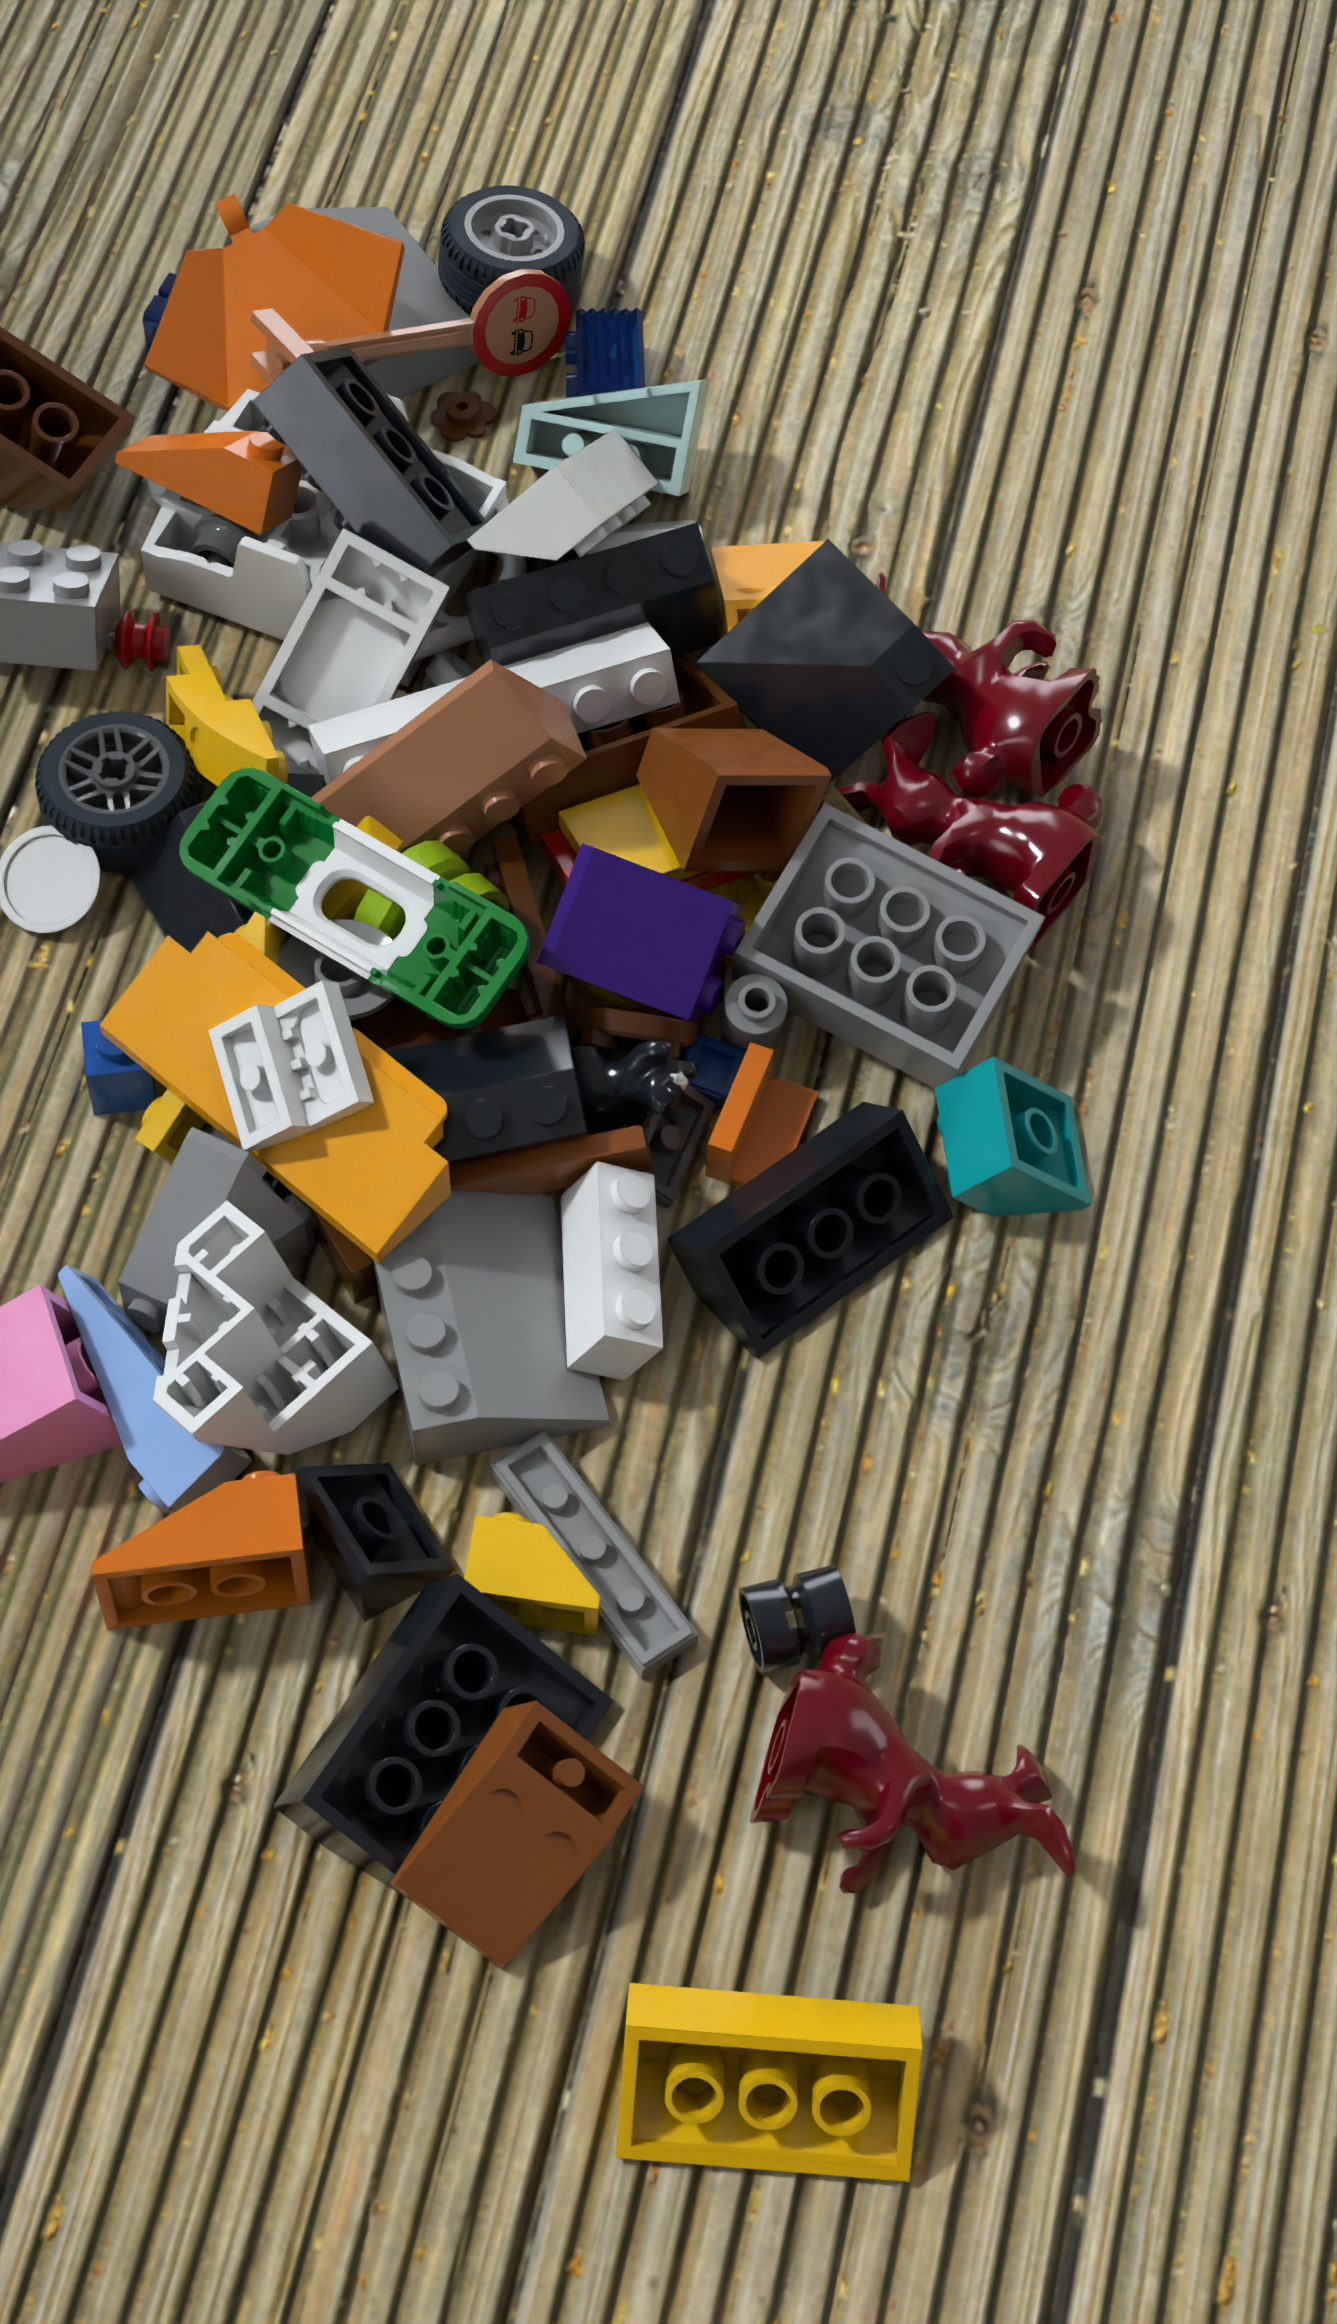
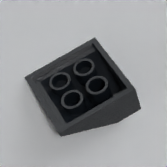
M829 539L696 662L716 685L738 703L739 710L757 729L767 731L827 767L832 775L829 784L955 670L954 666L923 632Z

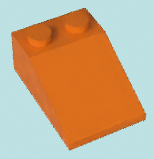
M256 1471L247 1474L242 1480L224 1482L92 1561V1578L107 1630L311 1605L304 1530L295 1473L281 1475L275 1471Z

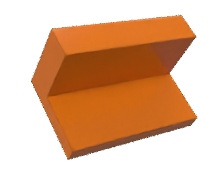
M750 1042L707 1144L705 1176L741 1187L799 1146L819 1092L772 1077L773 1049Z

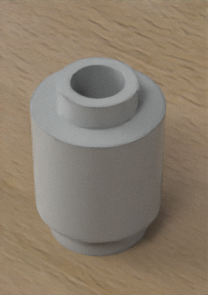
M749 974L740 977L729 987L720 1016V1027L724 1037L731 1045L747 1050L751 1042L768 1048L777 1040L788 1006L786 994L779 983L765 975Z

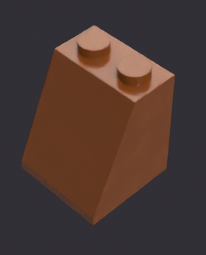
M652 728L636 776L683 872L784 871L813 823L832 775L827 767L763 729Z

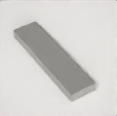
M545 1430L489 1464L491 1477L517 1512L528 1518L531 1523L543 1524L599 1594V1623L641 1679L698 1644V1633Z

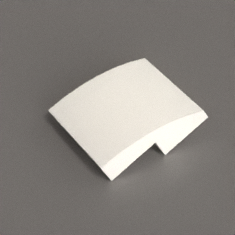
M322 980L274 1007L256 1004L208 1030L242 1149L252 1152L293 1139L334 1123L374 1104L339 983Z

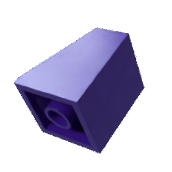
M582 843L537 963L699 1024L702 1013L711 1015L720 998L724 980L718 978L717 974L725 953L733 956L741 943L746 927V920L739 918L743 907L734 901Z

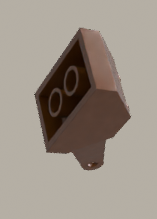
M0 326V502L11 509L68 512L129 437L136 416Z

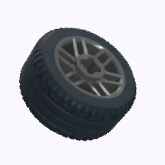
M132 711L100 712L96 715H89L86 718L83 717L78 722H72L70 726L63 728L62 732H58L55 738L50 740L49 745L45 747L44 752L41 754L37 765L35 789L43 825H52L60 834L65 836L66 840L76 845L81 844L92 847L102 871L127 872L156 844L162 832L179 812L199 804L196 770L193 759L189 756L190 752L185 748V742L174 729H171L166 723H162L161 720L153 719L149 715L144 716L142 713L135 714Z

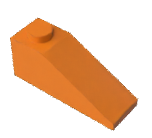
M258 431L149 435L118 451L115 463L259 535L292 518L301 478V471L299 469L301 462L290 448L277 441L269 433Z

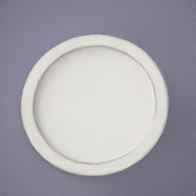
M52 825L37 827L23 833L8 846L0 859V906L7 917L16 925L37 933L60 931L80 920L92 906L100 884V867L94 849L90 846L76 845L66 840L65 836L60 834Z

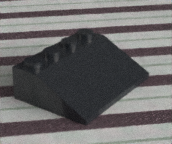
M454 1574L425 1585L273 1807L326 1849L403 1895L389 1883L503 1708L538 1701L588 1741L614 1700L462 1576Z

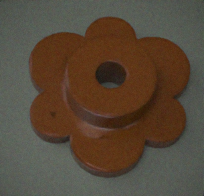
M467 391L460 394L445 392L437 399L438 409L431 413L432 424L436 427H441L442 436L451 442L462 441L467 436L471 438L483 437L486 433V426L491 424L496 418L494 406L488 402L481 401V396L475 391Z

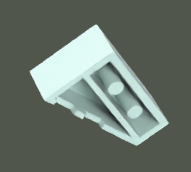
M710 379L522 405L513 463L550 470L569 456L616 429L657 480L658 484L651 491L681 496L688 493L690 489Z

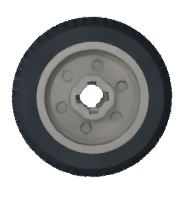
M510 185L492 186L474 191L456 201L450 207L443 220L438 256V273L441 284L454 302L471 313L472 308L483 291L502 275L519 269L541 270L561 284L571 303L579 289L585 252L583 229L578 219L566 206L540 191Z

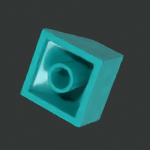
M994 1056L935 1088L939 1112L937 1125L943 1137L947 1162L946 1181L952 1198L992 1217L1076 1211L1091 1205L1071 1096Z

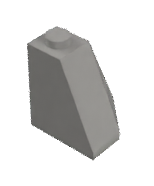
M192 1127L181 1145L118 1280L125 1313L136 1325L147 1331L158 1333L161 1329L164 1330L168 1301L176 1296L179 1273L174 1267L177 1244L225 1201L230 1202L267 1233L287 1267L308 1254L315 1244L311 1211L295 1195H287L283 1201L276 1194L274 1188L262 1178L267 1169L251 1153Z

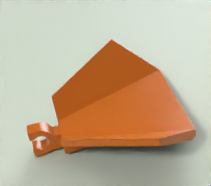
M235 193L225 197L214 204L233 243L223 248L186 251L144 366L147 371L220 409L229 411L247 389L261 393L270 385L250 364V353L266 351V337L251 322V311L273 308L303 340L321 338L323 341L388 331L405 250L403 242L289 202L263 229L253 233Z

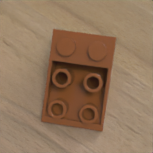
M538 1701L503 1708L389 1884L495 1966L505 1968L608 1845L644 1785Z

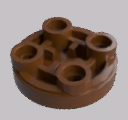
M575 1005L572 1019L574 1030L581 1031L579 1043H584V1045L621 1050L622 1038L643 1042L662 1041L672 1045L671 1058L680 1060L683 1057L684 1047L692 1048V1045H696L699 1028L697 1023L590 1005Z

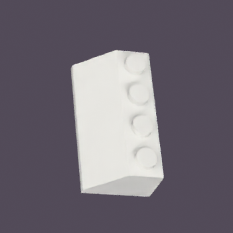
M613 429L551 468L468 538L467 541L475 550L558 560L574 549L581 558L594 546L596 547L608 536L614 534L623 525L625 526L651 504L645 497V494L655 487L658 482L619 432Z

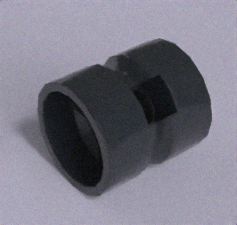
M835 1565L795 1574L792 1585L788 1587L779 1579H774L739 1588V1606L742 1623L752 1658L760 1674L799 1665L805 1652H809L816 1660L823 1659L824 1651L831 1640L845 1634L856 1633L849 1597ZM793 1610L797 1628L789 1629L786 1612Z

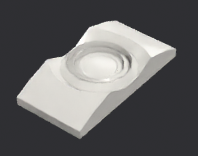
M345 528L342 529L252 701L261 721H269L273 736V746L275 750H282L284 752L288 773L320 775L308 725L392 700L451 588Z

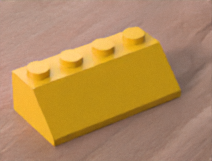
M629 1983L616 2158L909 2182L922 2058L919 2006Z

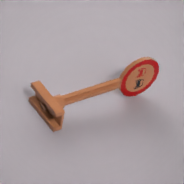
M519 269L502 275L488 286L472 308L470 317L466 319L323 341L321 338L303 340L273 308L251 311V322L266 337V351L250 353V364L271 384L301 354L349 346L358 359L364 362L469 344L479 363L499 376H520L537 370L555 355L565 340L571 320L570 301L563 287L555 278L541 270Z

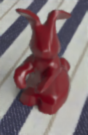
M880 572L877 577L876 586L886 595V577ZM1035 620L1012 621L997 637L972 651L969 644L949 632L921 630L955 668L923 701L944 705L960 724L964 745L970 754L958 760L949 775L959 791L966 797L986 800L995 795L1004 784L1027 794L1043 797L1063 781L1098 739L1102 722V710L1092 708L1093 701L1099 690L1098 682L1100 676L1097 675L1096 669L1069 668L1064 674L1050 682L1043 680L1051 668L1047 661L1033 663L1014 673L1009 670L1015 655L1024 650H1032L1045 658L1053 656L1056 647V636Z
M924 711L899 721L882 737L881 741L887 759V778L879 785L862 781L840 788L822 800L817 814L824 803L848 815L855 814L869 807H877L885 819L892 837L904 844L930 847L929 857L969 878L973 876L986 879L1005 892L1012 900L1045 916L1044 922L1027 953L1028 955L1071 905L1091 874L1101 840L1100 835L1094 830L1102 816V800L1100 795L1091 786L1073 784L1065 788L1057 798L1058 806L1039 801L1008 806L988 800L957 796L940 775L919 766V762L926 753L936 729L937 721L933 713Z
M858 1633L845 1634L831 1640L824 1651L823 1661L818 1668L813 1670L802 1669L796 1673L786 1691L776 1717L751 1812L750 1823L788 1819L795 1800L802 1799L804 1794L852 1806L862 1829H846L837 1833L836 1836L844 1849L861 1850V1857L857 1865L846 1868L841 1874L839 1888L843 1893L853 1894L869 1887L885 1860L890 1842L897 1834L901 1825L913 1828L932 1863L950 1870H955L1019 1834L1035 1838L1066 1876L1071 1878L1074 1875L1076 1869L1075 1856L1066 1827L1048 1804H1040L1052 1798L1048 1777L1036 1757L1026 1747L1020 1744L1017 1745L1016 1767L1011 1774L1006 1776L978 1771L945 1774L932 1766L909 1745L889 1711L866 1684L865 1679L867 1676L880 1668L881 1648Z

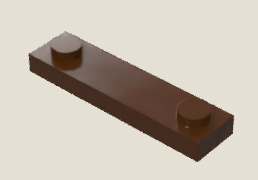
M516 833L492 838L493 863L484 865L485 878L509 899V913L523 923L530 938V951L522 966L535 1011L534 1014L528 1015V1022L564 1014L571 1048L576 1047L575 1031L557 971L537 963L546 934Z

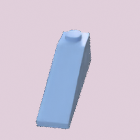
M66 1265L58 1273V1277L127 1458L144 1478L138 1484L142 1493L158 1509L167 1513L170 1509L178 1511L224 1482L233 1481L253 1460L242 1448L197 1442L157 1406L153 1400L156 1377L163 1375L166 1359L95 1277Z

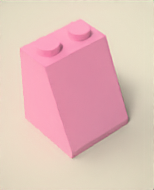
M38 1285L0 1306V1483L121 1446L122 1442L68 1301L42 1285Z

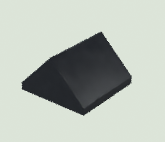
M390 1463L301 1466L295 1472L302 1522L364 1622L421 1592L427 1583L448 1577L456 1569Z

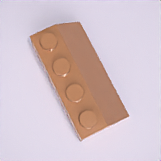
M490 659L311 798L323 805L330 813L354 827L365 816L373 817L403 840L401 844L403 848L399 852L401 854L424 841H441L455 854L460 855L468 851L474 842L502 821L515 816L521 807L545 789L561 782L568 772L586 760L587 757L564 701Z

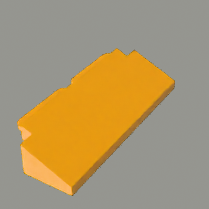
M207 931L191 953L168 935L99 1025L104 1037L238 1148L242 1149L208 1030L256 1004L274 1007L306 988L238 934L226 933L216 938ZM352 1028L374 1104L319 1129L249 1153L267 1169V1172L379 1263L451 1195L449 1163L432 1149L444 1137L442 1123L447 1117V1104L441 1096L360 1031Z

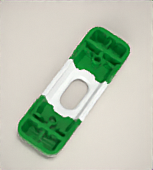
M241 768L230 773L209 798L184 833L180 842L179 855L182 863L196 878L251 911H256L273 924L439 1023L453 1029L474 1028L487 1018L523 966L530 951V938L526 928L514 915L457 882L453 881L451 883L330 813L323 805L260 769ZM345 879L361 882L404 909L406 919L402 931L388 944L375 946L367 943L324 916L322 901L328 890L335 883Z

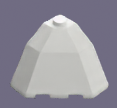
M225 1201L177 1244L174 1267L178 1271L179 1277L176 1296L168 1301L162 1343L167 1349L163 1375L156 1377L153 1400L164 1413L197 1442L290 1455L352 1432L399 1388L374 1343L294 1279L267 1233L230 1202Z

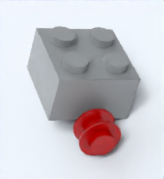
M17 540L11 543H2L0 547V662L97 671L106 649L114 650L115 656L123 669H129L134 658L145 659L150 672L156 670L158 661H167L170 650V627L161 625L159 613H153L148 624L137 623L132 610H127L121 617L119 553L101 552L98 548L89 545H78L69 549L45 547L33 540Z

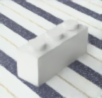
M597 1161L561 1196L567 1369L625 1381L663 1349L655 1179L652 1174Z

